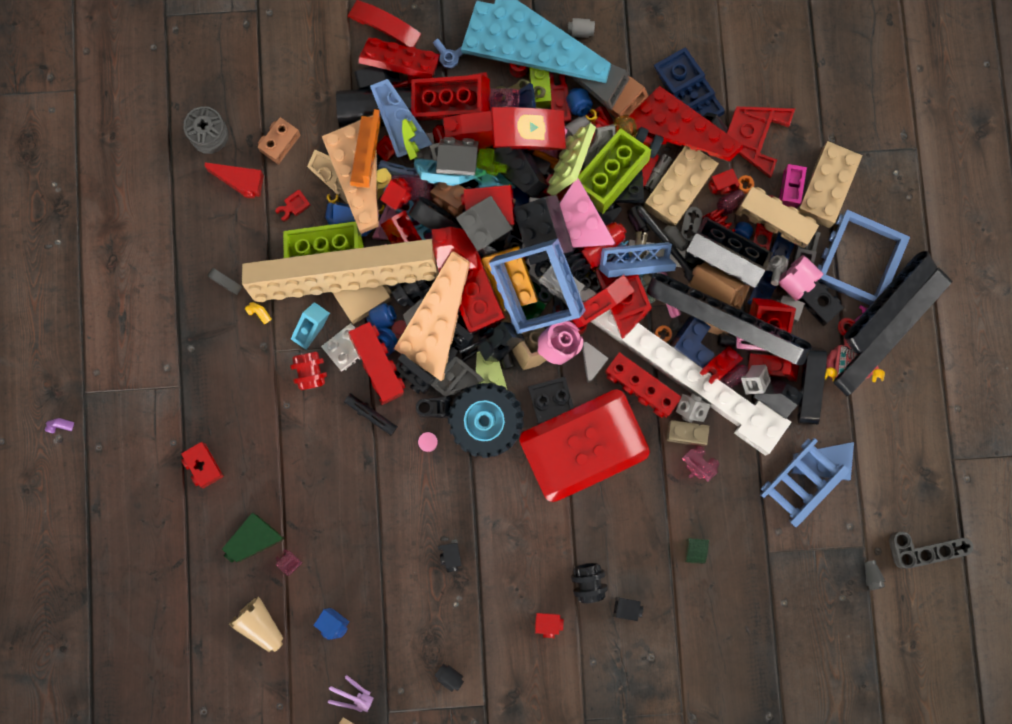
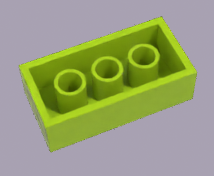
M621 128L578 176L596 210L602 214L650 160L651 149Z

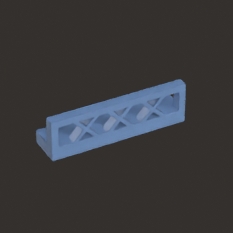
M665 242L602 248L599 270L608 278L619 277L623 274L629 276L675 271L676 263L670 259L672 244ZM660 249H665L664 256L657 257L655 255ZM644 250L650 252L645 258L639 257ZM627 252L633 253L628 260L622 259ZM615 253L616 257L612 261L607 262V255Z

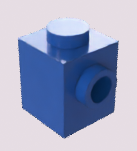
M328 608L322 611L313 626L321 631L323 637L332 640L344 636L350 621L333 608Z

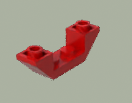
M623 274L609 283L606 288L584 301L583 304L586 311L580 318L569 321L580 328L616 306L635 290Z

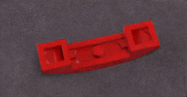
M356 0L348 14L349 18L383 32L396 39V42L403 46L415 47L421 37L420 32L404 21L362 1Z

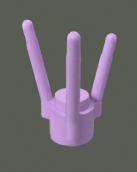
M345 676V679L363 694L358 693L357 697L332 686L329 687V690L353 700L355 704L328 700L329 704L354 709L362 712V710L368 712L374 699L369 696L371 692L365 690L349 676Z

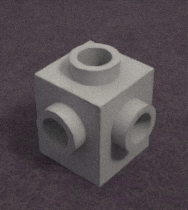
M691 393V396L683 394L676 412L682 415V419L692 423L693 420L704 422L711 404L702 400V397L697 394Z

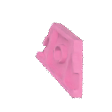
M578 178L573 182L560 202L573 248L616 244Z

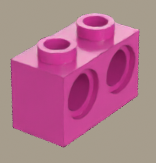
M788 164L784 169L779 196L783 205L796 209L800 206L807 167Z

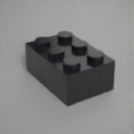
M557 195L543 197L513 208L525 248L558 238L564 255L574 251ZM547 251L528 256L530 265L550 260Z

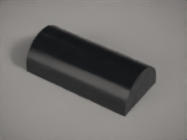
M394 87L411 111L412 87ZM371 89L336 91L339 129L360 121L361 116L369 117L373 115L374 109L379 110ZM380 113V126H385Z

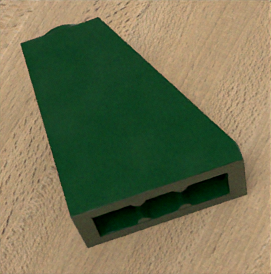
M252 513L222 550L225 552L224 557L233 563L234 560L241 562L282 542L285 538L257 514Z

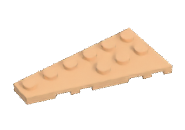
M357 121L322 136V139L358 229L362 234L379 227L377 153H375L370 188L351 186L350 180L360 121Z

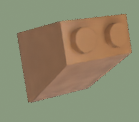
M707 262L695 267L692 273L694 275L693 279L688 284V286L739 310L750 289V286L745 285L741 280L727 275L723 270L712 267Z

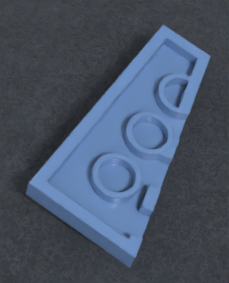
M389 79L370 86L397 158L408 154L402 134V121L404 119L412 120L417 128V131H415L416 136L410 139L411 142L415 141L419 149L433 145Z

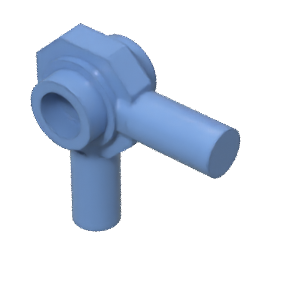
M436 39L433 44L440 52L439 61L446 69H452L458 65L459 57L464 54L461 52V47L455 51L446 49L441 41Z

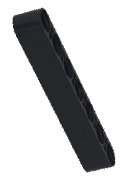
M418 196L409 211V215L430 230L446 227L463 229L456 217L425 197ZM492 242L478 251L482 260L484 256L501 252L502 247ZM525 262V264H526V266H527V269H528V272H529L531 268H530V266Z
M928 251L916 254L846 332L844 338L854 353L858 354L865 351L937 270V266Z

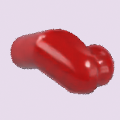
M437 125L433 128L434 140L436 143H439L440 139L445 138L444 127Z

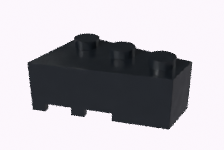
M500 147L484 158L485 161L518 188L534 198L549 187L528 149Z

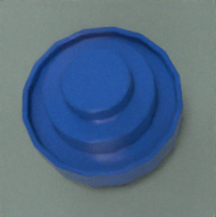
M381 327L377 329L380 336H377L380 344L384 343L388 350L386 356L395 352L394 347L397 344L395 334L388 328Z

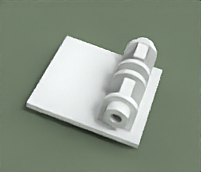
M352 323L321 346L341 372L344 369L346 371L352 365V362L356 363L355 360L357 358L360 360L348 335L349 331L355 329Z

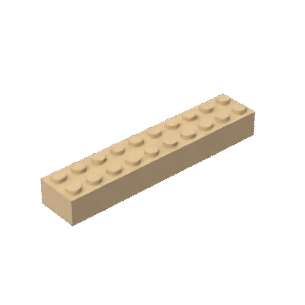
M432 239L244 263L242 266V285L255 302H265L271 299L282 300L287 297H302L303 295L337 293L341 290H358L365 287L376 288L380 285L392 286L404 282L414 283L419 280L431 281L437 278L439 271L433 251Z

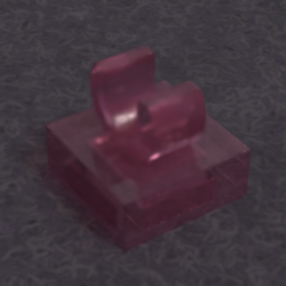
M285 549L283 550L285 555L281 559L278 556L276 557L277 563L275 565L289 576L303 562L291 551Z

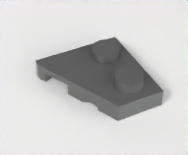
M455 356L445 368L444 380L441 381L436 378L431 386L444 397H450L470 386L482 383L484 379Z

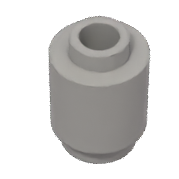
M572 18V22H568V33H571V37L589 38V36H594L595 21Z
M582 116L565 126V129L568 130L567 137L576 134L579 128L587 126L590 123L589 120Z

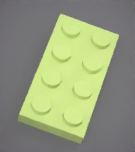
M589 123L587 126L579 128L576 134L570 135L565 139L566 149L560 152V159L554 167V175L549 180L550 185L547 192L551 196L556 195L578 179L596 129L593 124Z

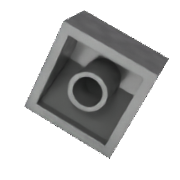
M453 137L440 139L436 173L475 176L478 164L479 141H474L471 138L455 140Z
M492 196L456 217L477 251L482 250L513 229Z

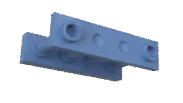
M808 438L801 445L802 450L771 483L767 481L761 488L763 492L760 495L763 498L769 494L790 513L791 519L789 521L795 527L850 472L845 465L835 466L814 446L818 442L815 438L812 440ZM808 451L830 471L832 476L827 481L825 479L822 480L801 461ZM794 466L817 485L816 488L818 490L814 495L808 494L787 474ZM781 480L803 499L805 504L800 509L793 507L774 489Z

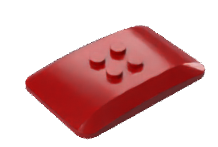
M617 389L611 390L522 432L519 437L520 445L541 491L550 502L559 501L647 459L650 453L649 446L625 394Z

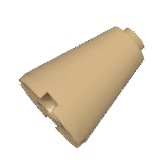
M259 597L249 602L240 611L238 618L235 616L229 623L233 629L268 652L271 650L275 652L283 645L281 642L283 637Z

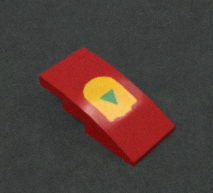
M518 107L491 108L493 148L511 147V149L528 150L566 149L564 111Z

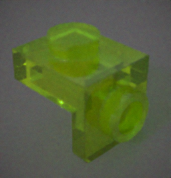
M479 149L476 168L486 170V174L497 176L498 173H506V164L493 161L494 149Z

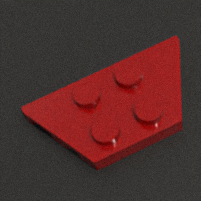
M599 269L595 270L602 290L609 283L619 278H608ZM639 275L626 276L635 291L610 309L622 339L652 309Z

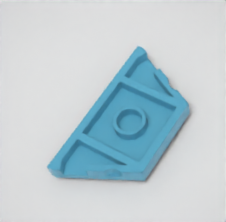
M414 158V167L421 180H427L429 183L444 182L449 186H455L486 174V167L477 166L475 176L436 173L437 161Z

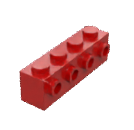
M620 352L605 371L606 378L614 384L616 382L623 386L622 390L629 395L633 393L638 397L637 400L646 407L647 405L651 406L654 409L653 412L661 418L663 416L667 418L681 400L680 395Z

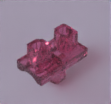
M701 446L691 449L682 460L688 464L686 468L691 471L688 475L690 479L695 475L700 480L704 478L709 482L718 473L719 462L714 458L706 462L702 458L706 452Z

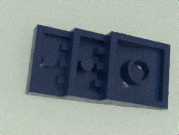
M686 47L654 65L666 90L697 113L704 116L709 112L717 114L718 117L725 114L724 108L715 97L714 90L706 81L704 72Z

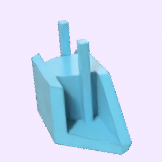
M497 170L487 171L485 175L475 178L479 183L476 188L512 185V188H515Z

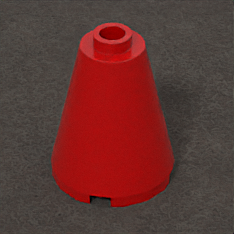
M614 222L606 225L616 244L578 247V253H582V258H585L588 264L591 265L590 271L593 272L600 266L602 248L618 247L626 238L624 234L627 232L621 223L617 224Z

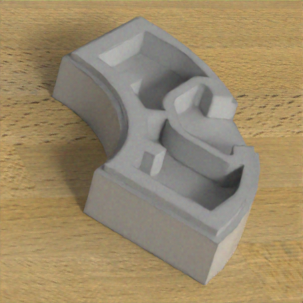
M612 124L595 129L594 139L588 148L582 165L583 169L589 165L615 135V125Z

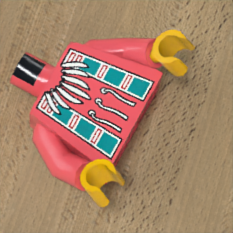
M845 338L844 345H838L827 356L825 380L830 376L833 379L832 381H834L857 355L853 352ZM877 365L867 377L869 378L872 375V382H876L877 377L884 381L885 372L879 369Z

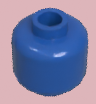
M583 88L570 90L566 97L569 109L575 116L582 117L587 115L593 106L592 99L587 90Z
M382 303L369 311L367 322H370L371 326L375 325L377 329L391 327L397 318L395 310L391 305Z

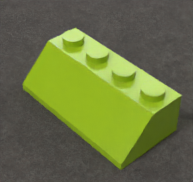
M356 221L283 231L284 258L364 248Z

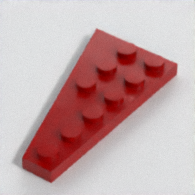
M661 86L621 123L622 128L638 131L640 127L648 129V134L653 136L659 135L664 138L663 141L679 146L685 145L692 150H701L711 156L731 161L743 149L740 142Z

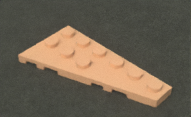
M456 252L450 254L394 347L396 351L401 354L403 353L411 361L441 381L444 380L445 367L448 363L450 345L453 341L458 318L457 314L461 305L462 292L470 265L468 260Z

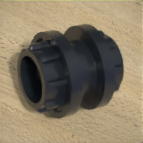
M419 280L414 283H397L390 286L396 301L401 306L409 305L410 307L416 304V297L420 296L424 299L431 288L427 280Z
M586 563L576 566L573 569L574 574L571 575L572 582L578 583V587L573 590L574 596L578 597L581 603H594L603 600L606 596L605 592L608 591L607 584L601 583V578L606 576L605 570L601 569L598 563Z

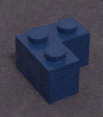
M694 316L688 317L669 344L701 368H704L715 355L700 343L711 327Z

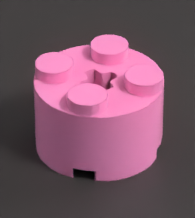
M802 255L791 264L788 270L781 274L779 285L797 301L803 296L804 291L808 293L815 287L814 281H818L823 276V273L808 258Z
M570 321L550 325L539 336V355L553 364L562 365L582 349L583 338L580 337L578 332L580 330Z

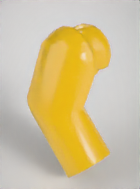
M250 302L245 307L249 315L256 312L263 324L272 320L265 308L255 302Z

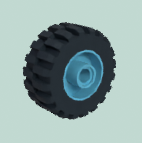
M480 383L460 392L461 394L454 399L453 406H450V417L448 418V424L451 427L449 431L455 438L454 442L459 444L464 452L468 451L472 456H482V458L495 457L510 449L519 439L521 430L524 427V412L521 410V403L515 398V394L512 391H508L502 385H496V383Z

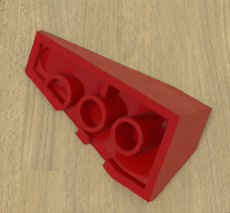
M491 111L443 118L445 137H453L455 140L471 138L474 141H479L478 153L484 148L493 145Z

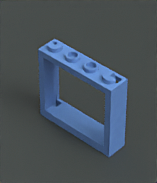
M846 210L836 220L835 224L838 227L836 231H832L828 239L831 242L829 248L826 247L822 253L821 258H823V262L821 265L818 264L817 268L823 273V276L818 282H822L833 290L871 305L892 282L910 237ZM848 221L897 241L875 295L826 275Z
M558 238L495 256L489 262L492 269L490 272L496 279L497 289L502 294L504 307L510 314L511 324H514L517 334L577 319L586 311ZM547 251L569 309L526 320L504 262Z

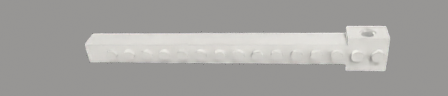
M527 259L526 263L531 268L529 271L530 278L540 286L539 277L536 276L534 271L536 264L530 265L529 259ZM541 268V272L544 273L546 271V268ZM588 288L587 290H581L579 294L582 301H585L597 293ZM610 309L591 321L595 326L685 390L701 396L702 400L711 404L710 407L738 426L734 434L762 454H770L791 424V421L783 418L759 400L753 405L720 380L710 384L708 382L712 376L710 373L702 376L700 371L703 368L639 323L622 339Z

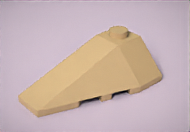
M504 311L506 318L502 319L501 322L511 323L509 312ZM543 327L521 333L524 340L512 349L515 358L523 370L539 366L546 361L538 353V339L545 330Z

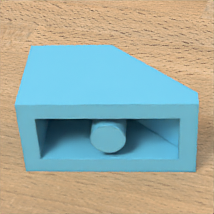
M314 302L302 313L291 340L307 349L323 328L330 313Z

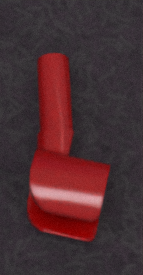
M408 75L407 81L395 84L393 87H412V79H418V77Z

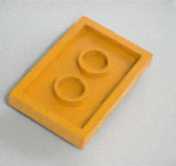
M519 246L482 258L503 312L507 311L504 307V299L497 289L494 275L490 272L492 269L489 262L495 256L519 250ZM524 258L504 262L520 305L524 306L537 302L538 297Z

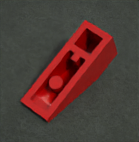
M205 162L204 166L208 172L243 194L244 197L255 198V196H261L264 178L261 170Z

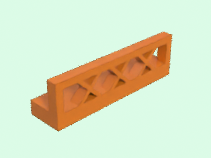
M374 109L373 117L361 116L350 180L351 186L370 188L380 128V110Z

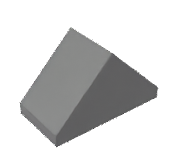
M583 342L582 350L587 383H589L607 362L608 357L588 342Z

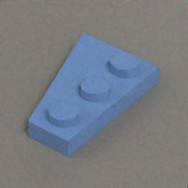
M854 442L818 449L835 466L845 465L850 472L842 480H851ZM809 451L801 459L817 476L824 478L832 476L830 471ZM796 466L792 468V474L805 475Z

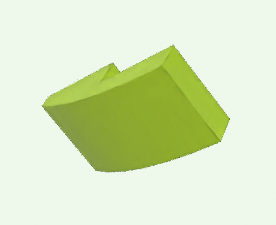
M404 119L402 121L403 140L409 158L412 160L418 157L417 152H419L415 141H410L411 138L416 136L415 131H417V128L412 120Z

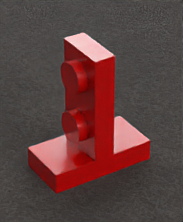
M750 353L748 371L752 365H766L769 376L785 377L789 381H797L799 365L779 356Z

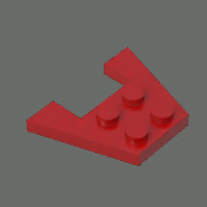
M737 106L727 134L742 144L743 149L738 154L771 178L777 159L763 155L760 151L770 123L774 122L789 127L795 109Z

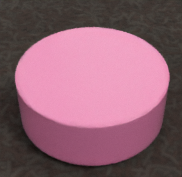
M426 432L419 437L418 444L423 451L431 452L436 449L438 440L433 433Z

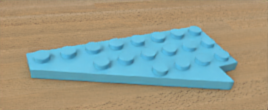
M495 0L494 4L476 1L461 47V52L464 54L602 83L607 82L611 68L610 62L518 0Z

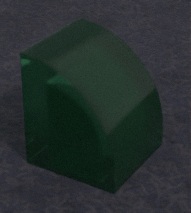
M687 539L685 562L705 564L709 540Z

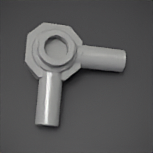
M783 255L773 256L766 271L770 270L773 272L771 284L774 286L779 284L780 275L788 267L789 261Z

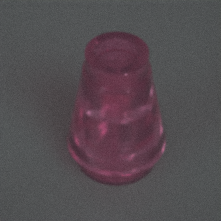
M737 189L720 198L717 208L719 210L724 209L725 211L722 213L724 215L731 214L742 199H744V193Z
M744 364L736 365L721 379V382L728 387L741 384V377L746 376L749 371L748 367Z

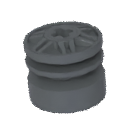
M206 106L194 108L187 114L184 120L183 129L185 135L198 151L205 154H213L225 147L229 131L221 115L215 109Z

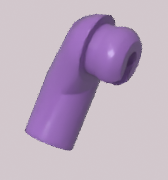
M62 418L49 420L46 422L45 431L55 433L56 428L72 431L74 422Z

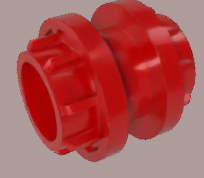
M318 352L301 354L292 358L293 364L290 365L291 370L297 369L298 378L293 379L294 384H298L300 390L316 388L325 384L324 378L327 377V373H321L319 364L324 363V359L319 357Z

